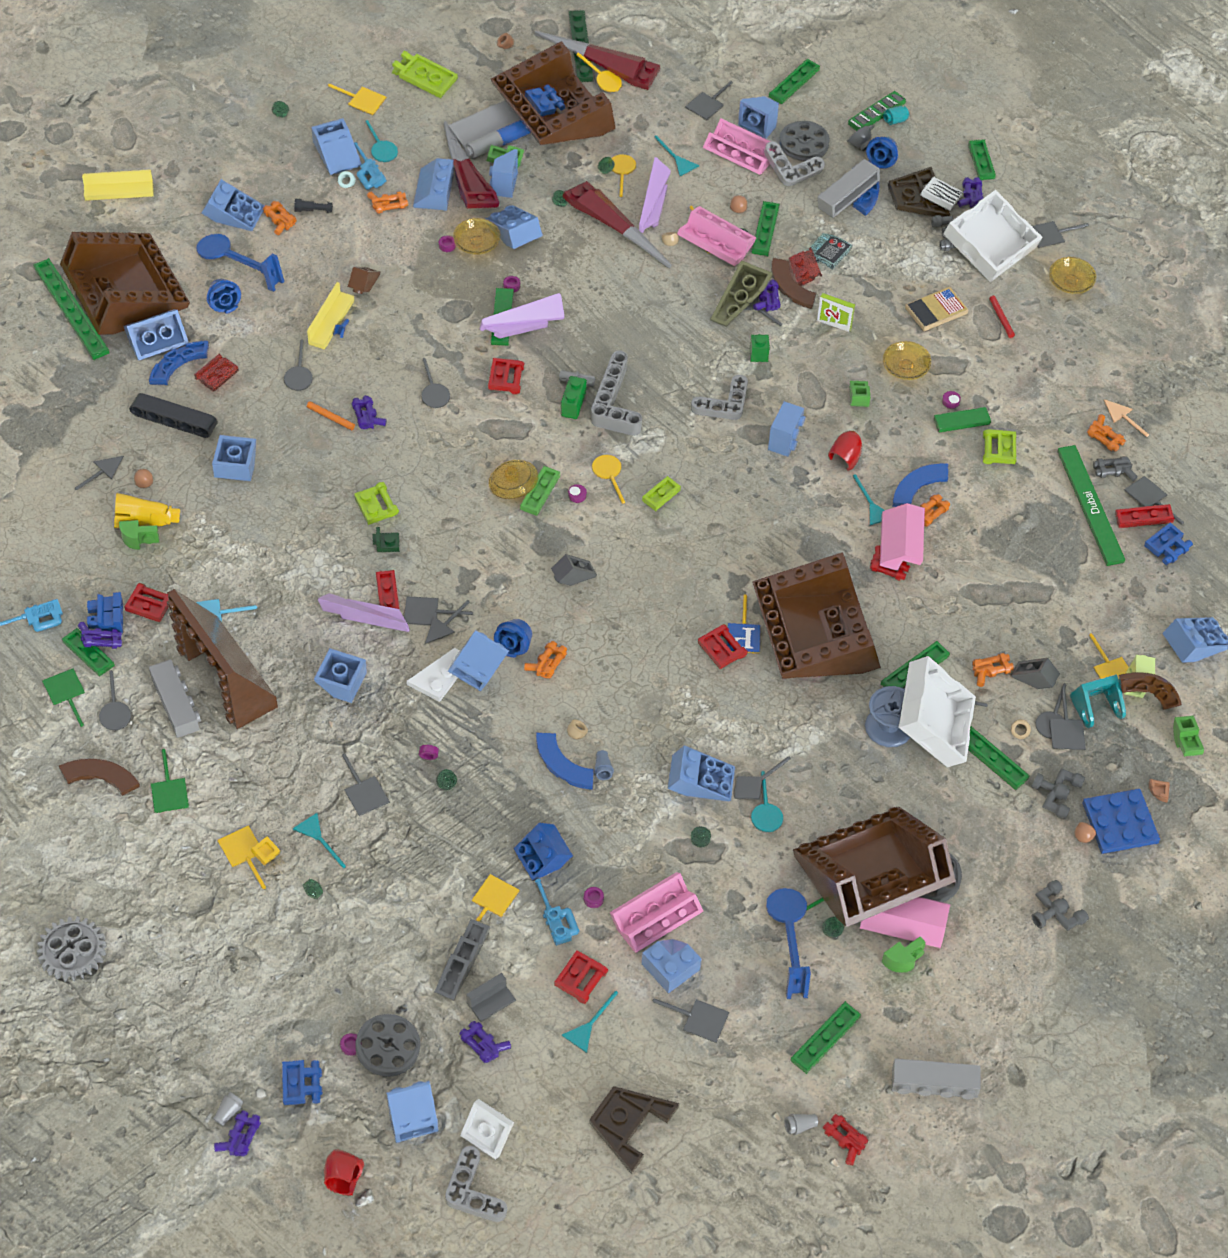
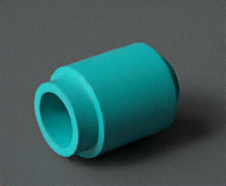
M900 105L886 109L883 116L884 121L888 125L905 122L909 118L908 108Z

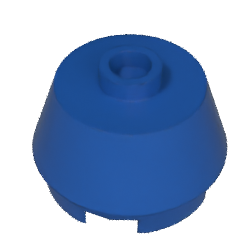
M887 136L872 139L866 149L869 162L879 169L893 166L898 159L897 143Z
M217 279L210 284L207 302L213 310L227 314L238 308L241 290L236 283L227 279Z
M513 619L503 622L497 627L494 633V642L502 644L504 648L509 650L506 656L517 657L518 655L525 654L529 649L532 630L525 621Z

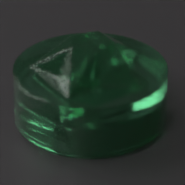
M276 101L272 106V112L278 117H285L289 112V107L282 101Z
M604 157L598 163V169L603 174L611 172L615 166V162L611 157Z
M556 190L554 192L552 202L556 206L565 207L568 204L562 197L565 191Z
M444 769L437 775L436 783L441 789L450 790L456 785L457 776L453 771Z
M699 826L692 830L691 842L693 845L705 847L710 843L711 832L709 829Z
M308 879L303 884L306 894L311 898L318 899L323 894V889L317 881Z
M830 917L823 922L822 930L827 937L835 938L843 933L844 924L836 917Z

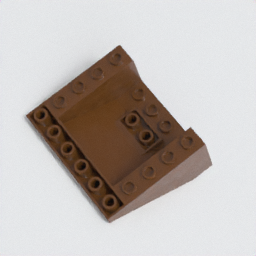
M562 41L491 78L494 87L539 145L599 137L616 129L611 101L603 92L594 97L574 74L570 51ZM549 85L555 89L556 95L562 98L565 109L561 111L559 108H556L554 114L540 116L526 99L525 91L541 88L544 92V87Z
M71 232L60 265L98 335L117 334L125 331V325L174 309L180 311L188 308L190 302L150 233Z
M843 552L752 581L782 679L864 674L881 668Z
M175 589L167 592L169 599L167 605L171 610L169 615L173 621L171 625L176 633L174 638L178 644L176 649L180 656L184 655L188 661L205 653L210 666H215L217 675L220 678L218 683L223 691L221 696L224 700L223 707L226 711L225 718L228 723H233L235 728L239 729L278 708L275 694L218 616Z
M892 807L887 812L872 815L870 819L855 822L850 827L838 829L835 833L820 836L813 842L803 843L798 848L793 849L794 857L835 917L846 927L956 882L946 838L901 807Z

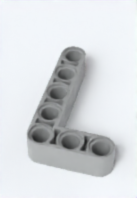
M615 351L611 356L593 402L591 423L599 428L635 436L640 434L642 430V415L635 411L613 406L627 371L628 359L624 351Z

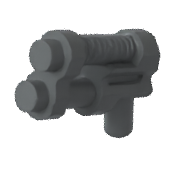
M1127 456L1106 460L1100 458L1093 461V468H1097L1095 474L1100 476V478H1106L1107 475L1118 477L1120 473H1125L1132 481H1135L1138 477L1131 470L1133 464Z

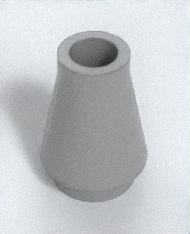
M229 1092L227 1096L224 1095L213 1120L224 1126L229 1119L242 1109L241 1105L244 1102Z
M790 1114L784 1119L785 1129L788 1134L797 1135L817 1127L818 1118L816 1114Z

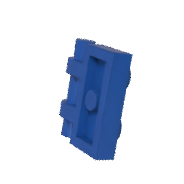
M549 85L544 87V92L541 88L525 91L526 99L540 116L554 114L556 108H559L561 111L565 109L564 101L556 95L555 89Z
M1169 523L1145 541L1144 546L1157 557L1164 554L1166 557L1162 562L1168 565L1169 563H1174L1181 554L1188 552L1193 543L1191 540L1184 542L1182 540L1184 533L1172 523ZM1173 545L1177 547L1174 551L1170 548Z
M304 1060L282 1062L283 1104H306V1095L312 1096V1103H320L323 1090L322 1086H320L322 1069L320 1068L319 1061H311V1068H305ZM306 1077L311 1078L310 1086H305Z

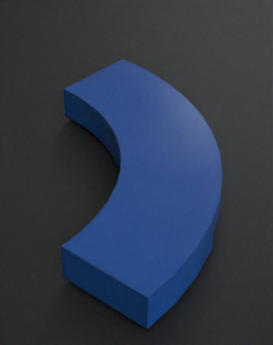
M879 181L853 203V207L865 216L876 205L879 196Z
M191 342L185 344L186 346L174 348L169 351L159 363L155 364L150 374L149 384L168 385L171 375L181 365L192 360L207 358L209 342Z
M948 463L926 465L905 476L896 488L892 507L906 503L912 504V499L918 492V489L924 485L947 482Z
M536 732L537 749L548 770L572 786L593 790L594 769L584 768L569 761L558 747L556 733Z

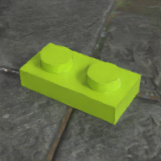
M667 476L642 496V501L654 511H657L681 491V486Z

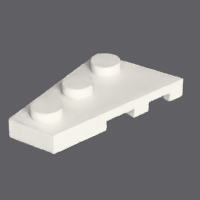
M453 648L407 680V685L440 702L458 679L447 671L460 650Z

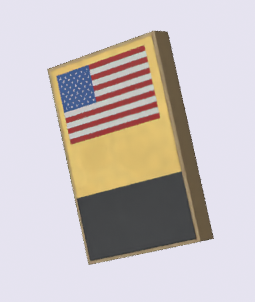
M951 287L907 303L905 309L923 331L968 314V308Z

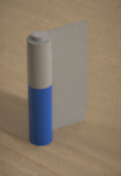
M502 101L448 125V128L465 149L466 155L472 159L488 153L491 145L501 147L530 134L529 130L506 101Z

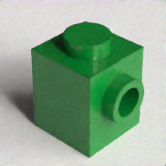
M751 335L750 362H768L770 351L769 335Z

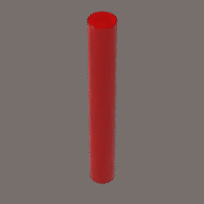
M993 295L989 300L1008 337L1013 338L1015 333L996 296Z

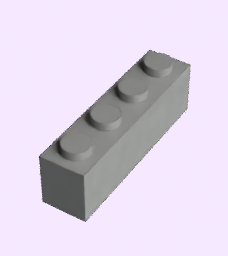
M865 159L856 164L853 169L845 173L843 177L833 183L827 190L820 193L818 196L819 209L834 218L880 181L879 168Z
M171 659L150 666L151 679L176 737L179 738L200 730L198 722H201L199 713L192 708L194 702L191 695L187 696L186 694L188 689L185 681H180L179 679L181 673L178 666H174Z
M894 1059L892 1066V1091H896L899 1094L919 1093L922 1096L933 1094L945 1098L952 1096L964 1099L978 1098L981 1089L980 1065Z

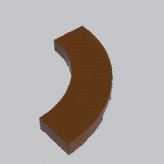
M773 258L771 266L772 278L778 283L779 291L792 299V302L805 308L813 309L816 292L809 291L796 283L789 271L790 261Z
M1143 672L1119 675L1122 693L1150 692L1160 701L1163 710L1182 705L1175 687L1161 676Z
M79 759L59 765V769L68 784L79 780L98 778L105 780L106 783L115 787L122 796L140 787V783L128 770L107 760Z

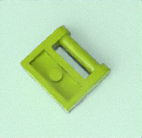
M984 430L985 454L983 455V463L1015 464L1016 432ZM992 439H997V454H992Z
M379 482L374 487L354 493V498L368 525L393 517L399 513V509L393 504L384 482ZM375 495H381L387 506L386 510L382 509Z

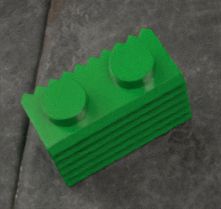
M575 376L569 377L561 401L562 417L578 419L586 395V379Z

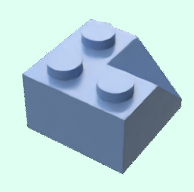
M765 96L742 99L740 101L738 125L766 139L777 126L779 103Z
M517 149L496 158L494 165L490 166L489 176H492L490 186L495 190L497 196L513 197L518 175Z
M785 401L783 402L770 429L768 450L787 457L791 450L795 451L798 443L796 441L799 434L798 428L803 426L806 416H803L804 408Z
M220 435L212 462L214 477L251 481L255 466L256 439Z
M329 648L314 681L334 698L352 703L367 673L366 660Z
M670 939L658 941L642 953V965L669 994L700 971L701 958L687 943Z

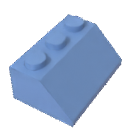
M436 158L420 169L413 208L447 211L454 177V160Z
M176 309L124 326L129 343L138 360L189 343L178 310Z

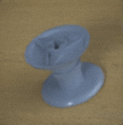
M896 686L883 687L877 690L870 698V714L866 718L865 728L870 739L878 745L898 747L905 744L911 738L899 728L905 693L904 688Z

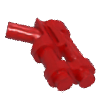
M880 545L875 546V554H873L870 563L871 571H878L892 576L898 581L905 580L907 574L904 571L908 573L911 567L907 565L908 562L902 561L898 572L880 566Z
M835 1114L831 1118L833 1123L827 1122L823 1129L828 1137L832 1136L839 1142L838 1146L840 1148H847L849 1150L845 1163L854 1165L856 1155H860L862 1150L865 1149L869 1141L868 1137L853 1128L846 1121L845 1117ZM842 1127L848 1134L844 1136L837 1129Z

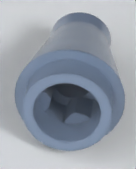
M600 750L596 753L594 774L599 780H608L612 777L614 769L608 757V752Z

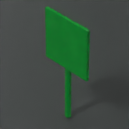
M74 668L42 680L53 705L68 700L79 725L83 727L82 719L71 699L85 693Z
M162 749L166 781L151 783L154 812L160 813L189 808L185 778L170 780L166 750Z

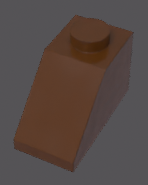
M353 267L347 287L353 288V292L358 294L370 292L381 272L368 267Z

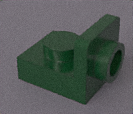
M376 527V534H373L372 538L373 545L377 547V552H400L399 532L380 533V527Z

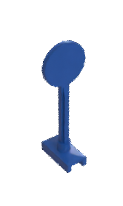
M222 234L205 236L197 244L196 250L198 255L204 259H217L227 256L260 271L265 276L268 290L272 292L276 290L275 285L278 282L282 284L285 282L278 256L273 253L262 263H259L230 250V240Z
M788 888L778 889L767 898L766 909L774 920L785 923L791 967L788 969L786 996L787 999H791L792 994L803 993V997L808 998L811 971L810 966L800 967L794 922H797L805 915L807 902L805 897L796 890Z

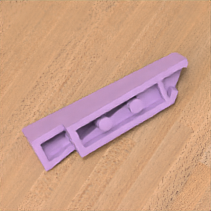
M656 157L654 158L639 223V231L641 233L650 226L653 228L658 226L668 185L666 182L671 173V170Z
M558 293L481 320L479 329L481 331L489 330L494 333V336L504 338L546 328L548 321L562 320L565 317L561 294Z
M331 593L318 598L323 611L340 614L342 619L405 632L410 631L399 609L344 599Z

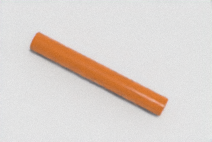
M311 401L307 403L306 407L350 430L355 428L354 423Z

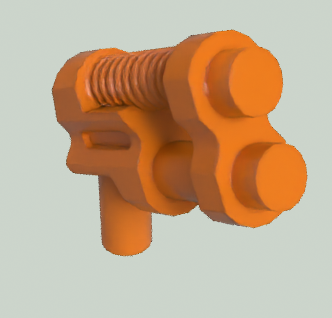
M398 191L393 195L383 194L380 198L373 192L367 194V197L372 201V207L376 213H383V211L396 208L405 209V206H408L405 192L401 193V191Z
M273 201L271 206L266 205L263 207L264 214L270 217L275 225H278L274 230L276 235H280L284 229L288 231L297 221L296 217L290 214L279 201Z
M1100 414L1097 421L1090 425L1087 433L1091 438H1095L1104 444L1110 451L1114 450L1116 452L1120 447L1119 444L1123 446L1126 440L1123 435H1118L1112 431L1110 426H1103L1105 416Z
M934 494L930 497V501L920 505V507L925 508L924 526H929L933 520L949 510L950 503L947 500L942 501L940 494Z
M554 641L547 643L544 653L540 654L537 658L538 663H525L524 671H536L537 676L551 678L561 660L567 655V648L563 645L557 647V643ZM551 654L556 655L554 659L549 658Z
M1000 653L990 658L974 659L972 666L974 676L977 677V686L983 687L985 685V676L991 678L999 673H1011L1014 670V665L1008 662L1010 661L1009 654ZM1000 663V666L994 667L992 664Z

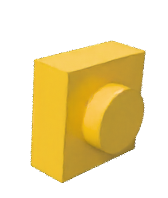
M268 836L251 849V852L264 866L280 854L279 848Z

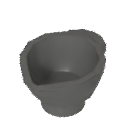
M873 125L864 126L859 129L847 142L855 147H860L862 151L866 150L872 138L871 130L874 128Z

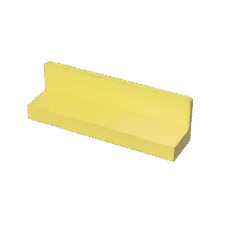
M151 170L82 174L85 201L154 196Z
M338 282L307 330L309 345L324 350L333 337L335 325L341 324L354 302L353 295L340 291V283Z

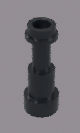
M295 198L294 212L322 210L327 211L329 214L333 211V203L329 201L327 204H321Z

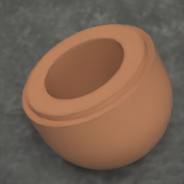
M508 33L502 34L497 40V46L502 49H509L514 44L512 36Z
M741 195L733 197L730 203L731 210L736 213L746 211V198Z
M147 469L138 470L134 475L136 486L139 488L151 486L153 483L152 473Z
M1080 822L1075 828V837L1082 843L1090 842L1096 835L1095 829L1087 823Z

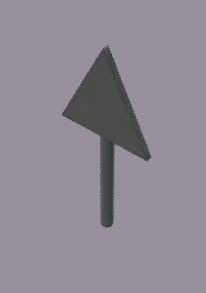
M124 456L93 461L101 470L76 486L75 490L80 489L102 473H105L112 480Z
M466 600L444 623L434 616L425 644L455 633L447 625L470 601Z

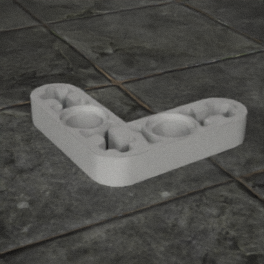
M773 141L767 143L764 149L766 158L785 186H792L821 173L825 166L822 158L813 157L792 167L779 144ZM776 161H782L785 166L779 167ZM800 168H803L806 170L807 174L802 175L799 173L798 170Z
M735 375L732 378L728 401L706 397L693 398L691 401V411L694 414L731 420L740 419L743 414L746 397L747 378L743 375ZM738 382L741 383L740 389L737 388ZM740 395L742 398L736 400L732 396ZM719 406L721 410L716 411L712 407Z
M474 1146L465 1147L460 1153L446 1190V1203L453 1209L494 1222H500L507 1216L506 1203L501 1199L470 1190L480 1163V1152ZM470 1153L474 1154L475 1159H471L469 1167H467L466 1156H469ZM465 1172L469 1175V1179L465 1182H460L457 1179V1175ZM457 1187H459V1198L456 1201H452V1196L455 1195ZM473 1199H480L483 1204L480 1208L474 1209L470 1206V1202ZM486 1202L489 1203V1208L487 1207V1212H485ZM500 1206L502 1212H498L497 1215L494 1214L493 1209Z

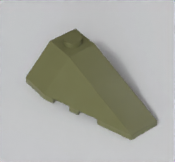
M741 260L710 320L727 327L766 288L773 273Z

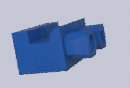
M115 592L113 596L109 597L97 594V600L87 601L88 613H97L94 616H87L89 629L101 628L102 631L117 629L118 632L123 633V600L121 592Z

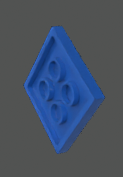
M1141 789L1083 799L1082 804L1090 825L1096 831L1095 838L1101 854L1159 843L1160 838Z

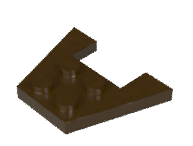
M932 167L888 182L887 186L896 210L933 217L937 215L941 217L950 216L948 209L938 204H930L928 199L921 196L924 189L923 184H928L935 177Z
M613 1086L589 1119V1123L632 1174L644 1158V1154L628 1145V1141L649 1112L668 1123L679 1108L680 1103Z

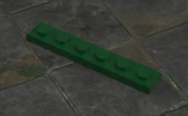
M585 10L569 11L571 39L589 44ZM573 52L576 76L581 82H593L592 68L578 57L577 53Z

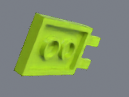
M405 50L401 54L403 58L401 63L397 60L392 63V67H394L392 74L399 75V78L438 98H441L458 79V74L419 54L412 56Z

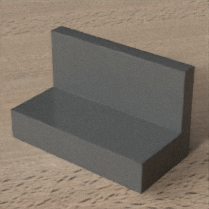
M503 973L498 974L466 994L467 1004L480 1022L516 1001V998L507 988L506 978Z

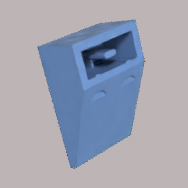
M343 118L311 127L313 143L330 175L362 165L350 131Z
M221 179L201 213L217 223L253 231L263 212L264 205Z
M513 205L505 207L503 211L494 212L485 218V221L503 243L512 249L543 236L538 217Z
M1213 617L1176 618L1162 633L1182 663L1196 662L1228 650V636L1222 631L1218 621Z
M475 630L458 652L447 672L477 690L482 691L509 650L504 648L502 644L489 639L484 633Z
M684 745L672 755L668 789L684 796L731 801L735 766Z
M419 1081L412 1084V1086L406 1088L397 1087L387 1092L389 1119L396 1143L438 1132V1121L430 1081Z

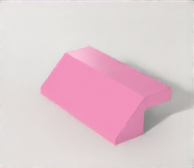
M720 118L715 132H709L703 146L704 149L759 175L770 165L764 154V149L767 143L771 141Z
M700 206L691 211L688 223L679 228L677 235L733 266H736L744 259L756 240L755 236Z
M906 503L882 512L880 566L898 570L902 561L918 565L922 564L925 508Z
M676 872L609 913L618 932L636 953L702 913L703 910L696 894L688 891L681 873Z
M918 897L862 920L860 928L914 941L921 936L926 941V945L941 948L950 904Z

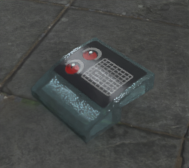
M822 233L806 250L804 256L816 264L822 262L833 270L850 252L853 245L836 236Z

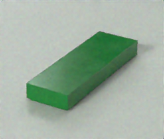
M985 139L969 141L968 147L978 178L980 180L995 179L996 174Z
M986 407L934 415V421L939 433L991 424Z
M78 628L74 629L62 638V642L100 677L115 666L114 662L97 646L84 647L81 641L82 632Z

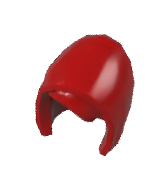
M855 431L843 432L833 443L828 453L829 460H832L834 454H837L848 464L846 470H852L862 454L861 437Z
M334 1149L325 1161V1186L334 1193L352 1196L356 1183L363 1172V1159L349 1152Z

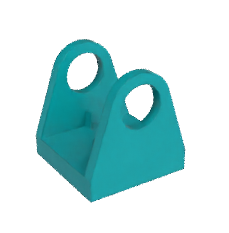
M1117 674L1081 684L1070 694L1072 703L1081 720H1083L1085 727L1091 728L1094 726V716L1089 697L1102 693L1106 696L1118 719L1126 717V707ZM1117 702L1119 703L1121 713L1119 712V709L1117 707ZM1085 711H1086L1087 714H1088L1089 722H1088V720H1087V718H1086Z

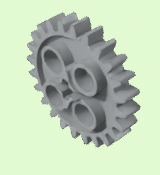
M69 916L67 922H64L61 918L59 925L54 922L52 923V930L49 928L45 929L47 935H40L43 942L37 943L39 963L42 964L44 971L47 970L49 976L54 974L57 980L61 975L64 981H67L69 976L75 981L78 975L81 979H84L85 972L92 975L91 968L98 970L97 962L103 963L102 956L106 955L104 948L107 945L104 941V934L101 932L100 927L96 928L95 922L89 924L87 918L82 922L79 916H77L75 921H72ZM55 946H61L58 949H53ZM90 948L89 951L82 952L84 949ZM73 960L71 963L65 964L66 961Z

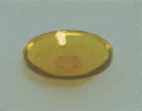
M472 218L457 225L453 233V239L456 246L466 253L484 254L490 252L498 245L500 231L489 220Z
M1064 257L1056 260L1051 265L1049 278L1053 285L1061 291L1079 294L1090 290L1094 286L1096 272L1091 264L1083 259Z
M900 341L890 345L885 350L883 364L886 370L893 376L900 379L913 380L921 378L929 371L931 356L923 346L917 343Z
M507 461L498 466L490 475V490L494 495L503 499L522 497L536 486L538 482L537 469L527 461Z

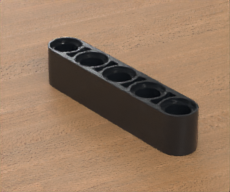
M139 393L129 407L130 412L139 418L203 438H209L218 424L217 419L213 415L144 393Z

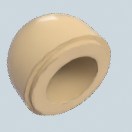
M667 232L661 235L662 242L665 245L674 246L679 241L677 232Z
M1023 719L1016 720L1011 726V733L1017 739H1024L1031 732L1030 724ZM1019 724L1024 725L1027 729L1023 735L1015 732V727Z
M572 720L568 725L567 732L571 738L581 739L588 733V729L583 722Z

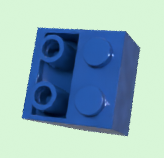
M538 823L513 848L532 880L560 869L573 856L555 825Z

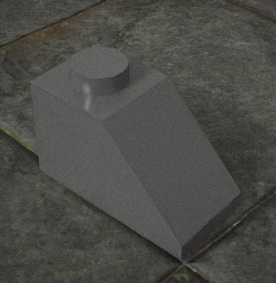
M565 554L551 568L555 580L560 584L569 586L597 576L590 561Z
M1049 658L1018 661L1011 674L1012 678L1036 689L1053 688L1060 675Z

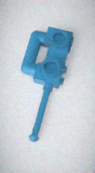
M354 142L356 149L365 160V163L360 165L362 169L357 172V177L367 190L373 186L375 188L382 186L387 180L378 169V164H375L376 161L371 158L367 159L358 143ZM365 174L371 175L372 178L369 179L370 181L367 180Z
M58 599L40 605L35 604L31 608L26 607L24 614L2 621L0 626L21 619H27L29 626L32 625L34 630L39 632L60 625L63 613ZM51 615L53 618L42 623L39 622V618Z
M537 878L535 883L538 885L546 906L543 918L546 919L545 923L549 926L554 943L557 946L572 941V936L579 934V928L570 908L561 909L560 906L552 908L542 887L541 879ZM564 917L567 920L569 929L565 928L561 922Z

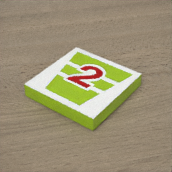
M822 293L817 321L850 332L855 304Z

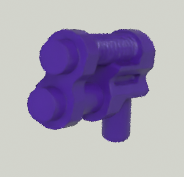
M969 177L964 178L962 181V186L965 188L963 191L964 199L957 201L959 207L969 204L970 208H972L984 198L982 194V180L978 177L973 180Z
M770 280L766 288L759 294L761 302L753 304L755 311L765 308L766 311H774L780 308L779 287L775 280Z
M366 395L362 400L359 398L352 400L351 405L355 411L359 428L374 429V424L386 426L387 419L376 417L377 412L372 406L373 400L371 397Z
M84 622L78 624L82 632L81 641L84 647L106 646L117 649V647L122 646V633L118 632L117 629H112V631H102L101 628L90 630Z
M472 1021L468 1026L469 1030L464 1028L459 1033L461 1040L467 1043L484 1063L498 1058L500 1051L511 1049L509 1040L495 1044L493 1035L487 1034L482 1029L483 1025L480 1022ZM477 1035L482 1041L478 1044L472 1038L473 1036Z
M241 1111L240 1114L236 1115V1123L233 1130H230L228 1133L229 1141L214 1143L215 1152L229 1150L230 1156H246L255 1132L261 1125V1118L255 1114L250 1118L248 1117V1112ZM244 1125L249 1126L246 1135L241 1133Z

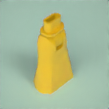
M116 493L114 528H120L119 521L138 520L139 526L157 525V527L171 525V522L179 523L180 509L172 508V506H169L168 509V505L160 502Z

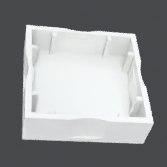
M997 190L979 201L974 208L965 211L950 222L944 232L948 240L989 282L1036 249L1043 238L1026 220L1015 212L1013 207Z
M929 656L909 662L899 728L946 767L964 763L967 761L970 725L973 719L976 696L962 684L952 679Z

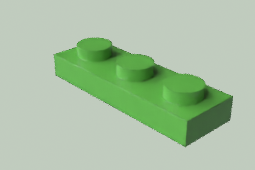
M543 466L522 501L520 510L537 516L559 480L560 471Z

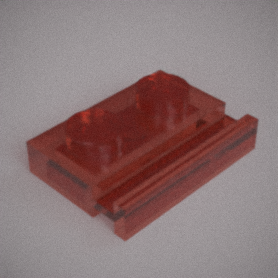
M811 247L806 252L802 251L789 257L797 283L800 286L815 280L818 276H823Z
M219 353L196 372L194 376L196 380H200L203 385L214 392L235 375L239 368L227 358H223Z

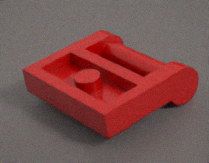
M493 358L488 390L507 391L515 395L519 394L521 390V373L525 366L524 362ZM510 368L515 369L513 383H508Z
M138 583L124 606L125 611L161 622L169 608L167 605V601H169L168 594ZM143 594L163 600V602L143 596Z
M725 624L698 638V644L719 669L724 668L737 659L744 658L748 654L747 649L736 641ZM719 636H723L735 651L732 652Z
M576 950L555 980L554 986L572 995L580 1003L586 1004L590 999L589 995L600 979L608 973V969L601 963ZM590 969H593L595 971L594 975L581 991L578 989V986Z

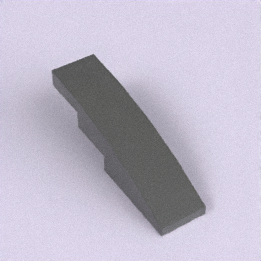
M470 919L464 935L460 937L454 953H451L434 991L436 994L453 1001L455 1000L491 928L490 926Z

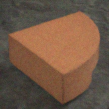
M1150 779L1149 789L1153 796L1167 803L1170 783Z

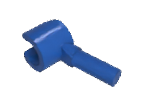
M345 319L341 325H335L333 335L339 334L340 338H343L345 326L348 324L349 319Z

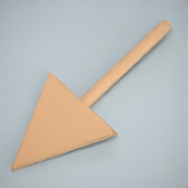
M1104 399L1114 423L1123 417L1143 435L1149 436L1146 431L1126 416L1133 409Z

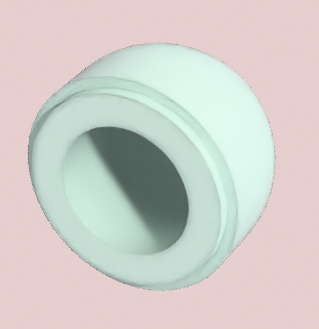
M343 171L339 174L338 183L341 187L349 188L355 184V176L351 172ZM350 177V182L343 184V179Z

